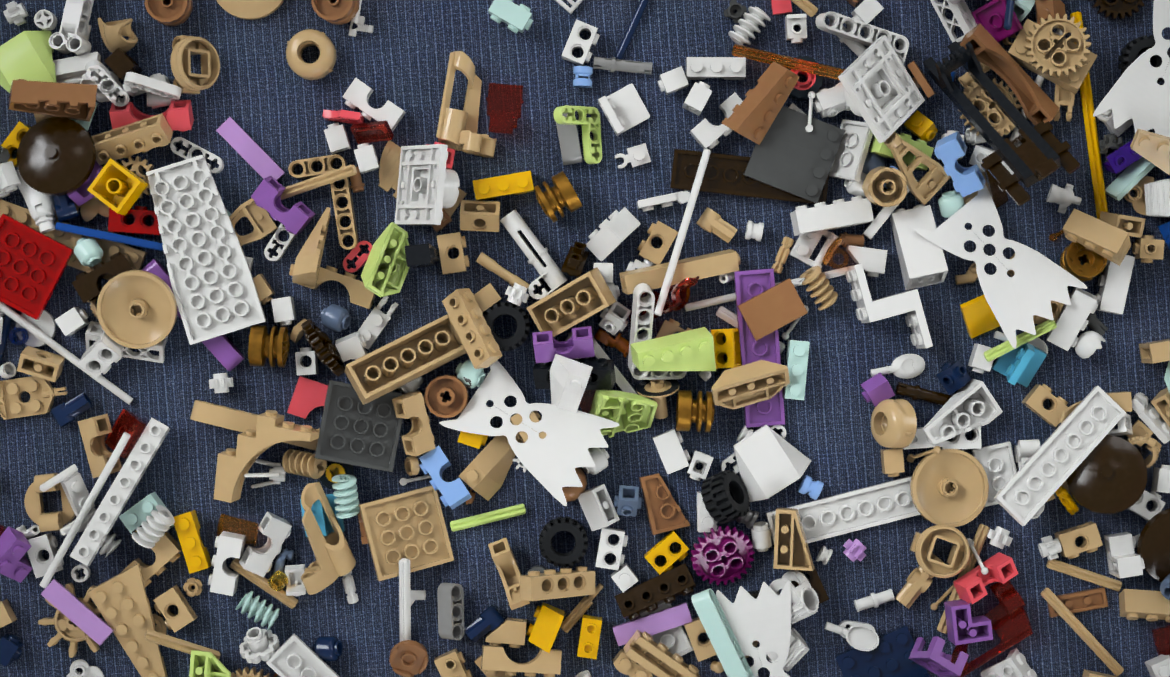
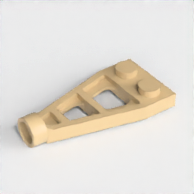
M896 132L884 142L891 150L900 171L906 177L910 192L921 204L926 205L951 178V176H947L940 163L902 140ZM910 151L916 158L906 166L902 158ZM922 163L929 168V171L917 182L913 171Z
M252 198L241 204L229 217L234 230L235 224L242 217H247L254 227L252 233L244 236L238 235L235 230L241 246L261 240L278 229L268 211L257 206Z

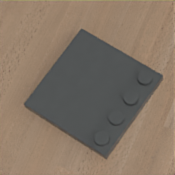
M783 106L760 145L755 144L743 176L816 204L846 130L812 117L811 125L813 130L812 132H806L805 127L808 124V115Z
M329 380L314 458L393 472L403 418H396L392 399L403 394L389 392L363 405L352 384Z

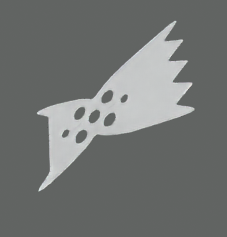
M1154 0L1153 35L1155 45L1142 53L1124 71L1093 113V117L1112 109L1115 129L1128 120L1133 119L1135 134L1137 129L1145 131L1154 129L1156 134L1170 137V57L1167 54L1170 48V40L1162 37V30L1166 27L1170 28V0ZM1153 55L1161 57L1162 64L1159 67H1153L1150 64V58ZM1159 78L1164 79L1165 82L1163 85H1159L1157 83V80Z
M986 185L983 189L978 190V195L935 230L915 228L919 235L938 247L960 258L975 262L977 276L984 296L1006 338L1014 349H1016L1017 344L1016 329L1036 335L1034 315L1054 320L1051 301L1071 306L1068 286L1087 289V286L1078 278L1041 253L1024 244L1004 238L998 211ZM966 223L972 225L970 230L965 229ZM986 225L993 226L995 229L994 235L991 237L985 236L983 234V227ZM971 240L975 242V251L967 252L964 249L966 241ZM986 244H992L995 247L994 255L988 256L984 253L983 248ZM1007 247L1014 249V258L1006 259L1003 256V250ZM987 263H993L996 266L995 274L989 275L985 272L984 267ZM1008 270L1014 271L1013 277L1007 275Z
M497 360L490 365V372L458 419L441 421L439 424L453 430L473 434L506 436L510 447L524 467L562 505L567 506L562 487L583 486L575 468L595 467L596 465L588 449L608 448V444L600 430L620 425L612 420L577 410V413L559 409L554 404L527 403L518 385ZM507 396H514L517 400L516 405L507 407L504 403ZM488 400L493 401L494 404L492 407H488L486 405V402ZM539 411L542 414L541 420L539 422H532L529 417L531 412ZM513 414H520L522 416V423L513 425L510 422V417ZM495 416L503 420V424L499 428H494L490 424L491 419ZM520 431H524L528 435V439L524 443H519L516 440V434ZM540 432L546 433V437L544 439H541L539 437Z
M787 580L780 595H777L763 582L757 599L740 586L734 603L717 590L716 597L744 656H751L754 659V664L750 667L754 677H759L758 670L762 667L770 671L769 677H790L783 670L791 640L790 580ZM755 640L760 643V646L757 648L752 645ZM768 652H776L779 658L778 661L770 663L766 659Z

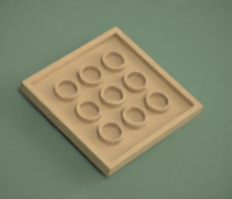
M432 485L359 504L378 581L399 576V560L402 558L410 560V573L454 561L438 493Z

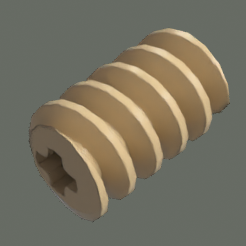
M813 266L802 273L800 278H805L802 281V285L809 284L806 288L807 292L813 290L810 297L814 298L817 296L814 303H821L818 307L820 311L833 305L837 300L838 294L834 291V287L829 285L830 281L826 279L825 273L821 272V267Z
M289 449L283 455L282 466L287 473L318 479L326 471L327 460L314 458L315 454Z

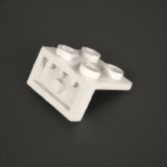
M632 83L607 97L603 96L598 99V103L616 136L650 118L649 112Z

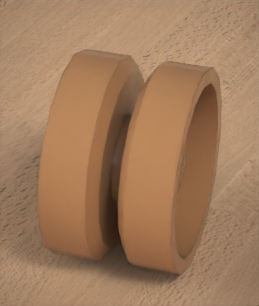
M145 0V7L147 12L157 22L165 26H177L183 24L190 17L193 1Z
M311 0L313 10L317 15L335 25L350 22L357 14L360 0H337L335 3V0Z
M442 375L429 383L426 387L424 398L426 406L431 413L437 417L451 418L461 413L467 406L469 393L468 388L457 376ZM446 392H448L449 396L451 397L448 400L444 399V394Z

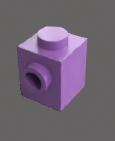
M881 372L860 384L864 391L861 393L867 403L871 402L875 407L879 402L895 396L888 380Z

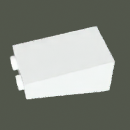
M920 204L914 206L913 209L905 210V208L895 210L891 215L890 221L905 290L944 282L948 273V267L943 249L926 240L915 231V228L931 231L937 228L931 206Z

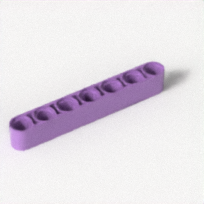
M153 259L142 269L160 277L172 290L169 273L156 259ZM177 306V315L181 319V315ZM225 335L202 342L228 371L233 370L245 359L242 353Z

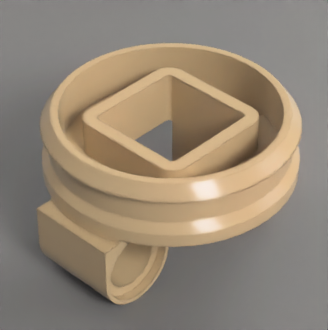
M176 36L172 42L173 50L170 59L171 70L175 77L173 85L182 88L181 94H200V90L210 88L218 79L220 72L218 53L214 46L202 37ZM200 54L201 74L191 73L190 55Z
M57 473L35 475L34 482L29 486L25 494L24 504L29 518L39 525L40 532L60 530L63 528V525L69 523L75 517L60 482L45 492L61 491L63 511L44 512L43 495L39 487L56 476Z
M934 525L922 533L916 532L910 550L915 552L919 566L926 573L937 578H950L959 574L963 569L965 570L971 553L968 540L964 534L957 528L949 525ZM937 538L955 544L952 545L947 564L930 558Z

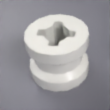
M39 10L34 16L36 26L42 30L51 31L57 26L56 16L48 10Z
M748 220L745 239L750 240L752 238L761 242L764 223L759 222L757 224Z

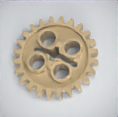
M1057 13L1055 19H1053L1049 14L1047 21L1040 18L1041 25L1034 23L1033 27L1035 30H1029L1028 33L1032 37H1026L1025 40L1030 43L1025 45V49L1030 50L1026 53V57H1032L1029 64L1036 63L1034 70L1042 68L1041 75L1047 71L1049 72V78H1051L1053 73H1056L1057 79L1061 73L1068 77L1069 70L1075 74V67L1081 69L1083 67L1081 62L1087 61L1084 55H1089L1091 52L1086 49L1091 46V42H1086L1090 35H1084L1087 28L1080 29L1081 21L1075 24L1074 16L1067 20V14L1062 19L1059 13ZM1055 28H1059L1062 30L1063 34L1061 36H1056L1053 34L1052 30ZM1067 33H1070L1071 36L1068 37L1062 43L1061 48L1058 47L1052 53V55L1048 59H1046L1045 56L1053 50L1054 45L1059 44L1061 40L1064 38V36ZM1073 41L1078 47L1070 49L1067 43ZM1042 42L1047 43L1049 49L1041 50L1038 44ZM1061 56L1064 62L1057 64L1053 61V57Z
M993 78L992 82L1019 110L1022 106L1016 104L1018 99L1013 97V91H1008L1010 87L1008 85L1004 87L1003 81L999 84L996 83V78ZM972 81L969 86H966L963 91L964 95L979 109V112L1001 137L1004 134L1008 135L1016 127L994 101L985 94L986 92L977 82ZM962 114L961 117H960V119H966V120H967V121L964 123V126L970 124L971 127H970V130H969V131H970V132L973 131V130L975 129V127H974V126L968 121V119Z

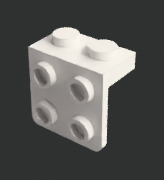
M1015 648L1009 652L1005 660L982 670L981 677H1037V674L1027 664L1025 656Z

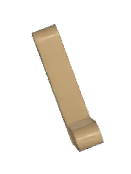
M327 155L292 161L288 171L296 179L313 178L336 170L332 166L335 159H341L342 166L340 168L347 166V162L340 155ZM316 162H321L323 165L322 170L319 172L313 170V165ZM296 165L303 166V172L300 175H295L294 173ZM347 177L344 178L345 185L343 188L338 189L335 186V182L330 183L339 244L343 249L352 250L359 243L350 180ZM347 198V206L340 208L338 205L339 199ZM344 217H349L351 220V224L348 227L341 225V220ZM347 236H352L354 239V243L350 247H346L344 244V239Z

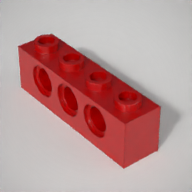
M135 206V210L130 209L125 216L117 214L109 208L108 232L161 236L155 211H149L144 206ZM130 214L135 218L134 223L131 225L126 221L127 216ZM152 215L154 217V223L153 225L148 226L146 224V219L148 216Z

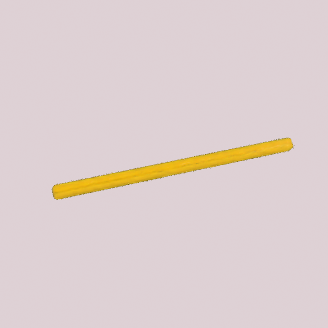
M1081 12L1071 13L1070 19L1074 16V23L1076 24L1081 21L1079 28H1083ZM1088 72L1080 86V95L1097 219H1100L1101 211L1108 212L1096 118L1093 117L1095 110L1090 73Z

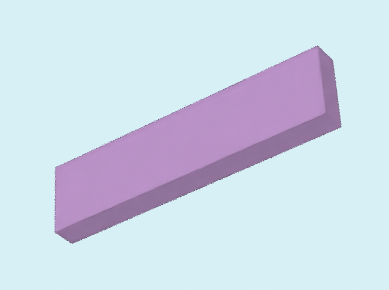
M231 117L216 130L263 179L272 176L278 181L285 174Z
M53 579L41 593L46 600L98 645H102L114 631L56 579Z
M684 602L633 621L613 626L612 629L618 646H622L630 640L637 629L642 633L645 631L650 635H654L693 621L687 603Z

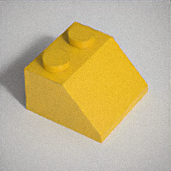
M110 158L87 191L117 214L126 216L148 186V183Z
M544 602L541 607L537 606L534 617H536L534 625H529L526 633L529 636L528 641L550 653L564 619L565 611Z

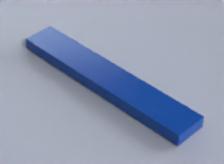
M56 222V230L163 251V243Z

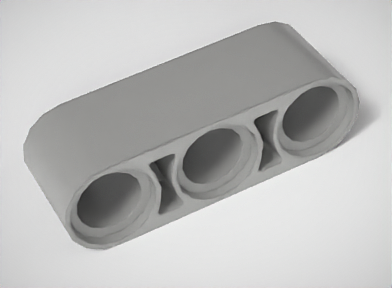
M556 122L563 166L583 162L577 126L558 124Z
M443 582L437 590L438 633L442 639L461 640L465 631L463 587L460 584Z

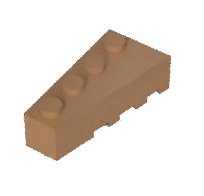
M773 61L757 80L758 84L756 87L749 89L745 94L747 96L740 105L737 104L732 109L733 114L728 119L725 118L721 123L760 145L800 76Z
M24 79L13 80L10 88L8 110L89 122L96 106L97 85L27 81Z

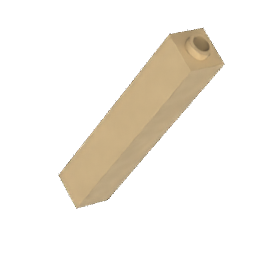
M728 249L678 260L671 285L739 271V265L741 264L740 256L736 251ZM669 262L619 273L622 292L627 295L633 294L634 288L640 283L648 284L651 290L662 288Z

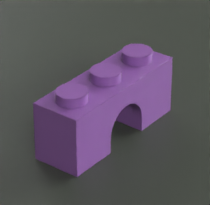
M272 176L263 179L251 195V198L255 200V204L270 213L269 215L274 220L281 222L288 232L295 235L302 232L315 213L301 201L294 204L291 209L286 208L281 202V195L286 188Z
M591 326L572 328V336L567 341L555 340L552 330L532 333L536 363L552 362L555 354L569 359L595 356Z

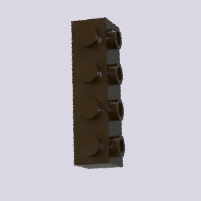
M685 563L614 597L624 619L633 621L641 617L640 614L645 611L648 613L658 609V605L664 602L665 604L674 602L676 600L675 597L681 594L687 596L693 593L696 585Z

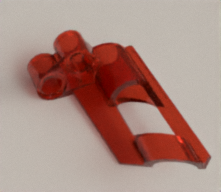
M699 276L686 278L670 286L662 315L676 312L687 304L690 298V287L697 284ZM652 291V292L654 293V295H655V304H654V311H655L656 304H657V301H658V298H659L660 293H657V292H655V291ZM670 292H672V293H671V298H672V301H673L672 303L669 301V293H670ZM654 314L653 320L659 316Z
M1010 581L1004 584L996 582L990 586L991 591L1000 604L984 615L991 620L992 630L994 629L1001 639L999 645L970 663L966 661L961 676L957 677H964L1033 634L1031 623L1023 607L1026 604ZM970 643L956 645L952 653V663L955 664L960 651L967 654V647Z

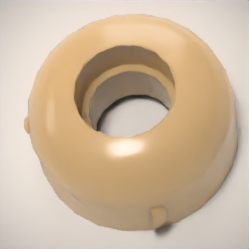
M305 29L295 34L290 41H287L286 60L292 71L298 76L307 80H318L333 71L337 58L336 49L324 32ZM308 46H315L320 51V56L314 63H306L302 58L303 50Z
M885 399L879 402L871 415L872 435L878 444L886 448H905L909 446L915 437L917 429V418L913 406L904 399Z

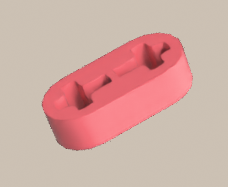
M360 241L343 260L342 265L345 271L355 273L366 263L370 252L368 254L363 253L361 256L358 254L362 251L361 245H369L368 250L371 251L373 245L370 242ZM357 257L358 260L355 262L356 268L351 267L348 269L349 264L347 261H353Z

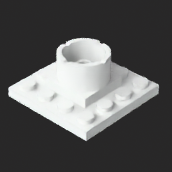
M885 35L879 37L838 76L845 88L844 97L847 106L850 107V110L855 115L864 118L879 143L885 142L925 101Z
M448 145L401 146L395 224L441 225V220L443 219L442 208L454 206L459 195L458 187H460V180L456 171L446 169Z

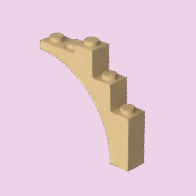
M266 410L265 413L259 414L256 430L247 429L246 432L238 434L236 449L227 448L226 451L218 453L214 499L229 503L239 500L246 478L244 474L248 473L253 463L263 452L280 442H311L319 438L320 431L314 430L309 425H301L300 427L295 426L294 422L284 421L285 415H280L275 410Z

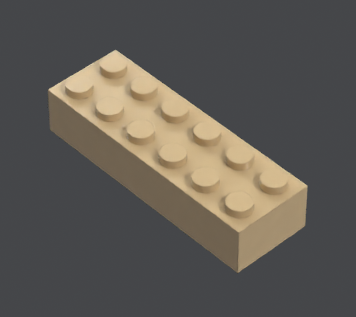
M447 314L346 364L344 372L362 404L365 405L467 352Z

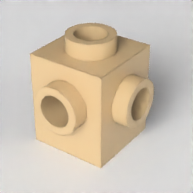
M1142 235L1141 239H1136V243H1133L1132 253L1135 254V259H1141V263H1153V260H1163L1165 240L1154 239L1155 236Z

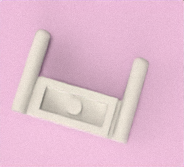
M73 464L40 485L39 488L42 492H45L60 482L75 516H78L89 496V492L81 474L78 473L77 466ZM94 503L83 523L91 516H94L96 512ZM74 521L61 528L60 534L63 536L67 535Z

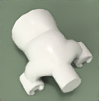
M1066 183L1065 188H1061L1052 184L1046 202L1059 204L1057 212L1065 214L1068 206L1072 203L1080 205L1082 198L1074 196V185Z

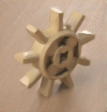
M73 583L66 584L65 588L76 597ZM93 585L87 590L84 598L78 599L100 617V611L91 602V597L88 594L89 590L96 587ZM45 599L49 605L56 609L53 618L45 617L38 620L39 625H55L57 634L47 643L49 647L56 645L61 638L70 641V658L76 656L78 642L84 640L94 653L100 649L93 639Z

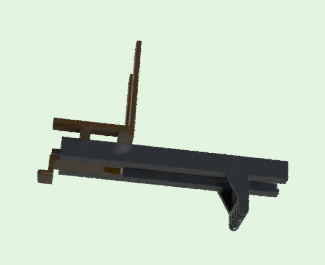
M956 41L948 46V49L951 51V54H949L950 60L944 57L942 59L943 64L940 61L935 62L932 57L923 61L928 75L995 150V152L982 159L981 167L985 171L990 195L996 209L1008 202L1007 193L1018 206L1030 200V195L1018 183L1020 180L1028 188L1052 174L1061 166L1068 174L1080 168V163L1068 151L1071 146L1067 141L1061 143L1051 132L1053 126L1049 121L1046 123L1042 121L1033 127L983 72L975 55L973 45L970 42L966 43V49ZM962 66L1018 128L1019 136L1012 141L1008 138L1003 139L952 81L951 72ZM1004 161L1015 174L1011 175L1001 162Z

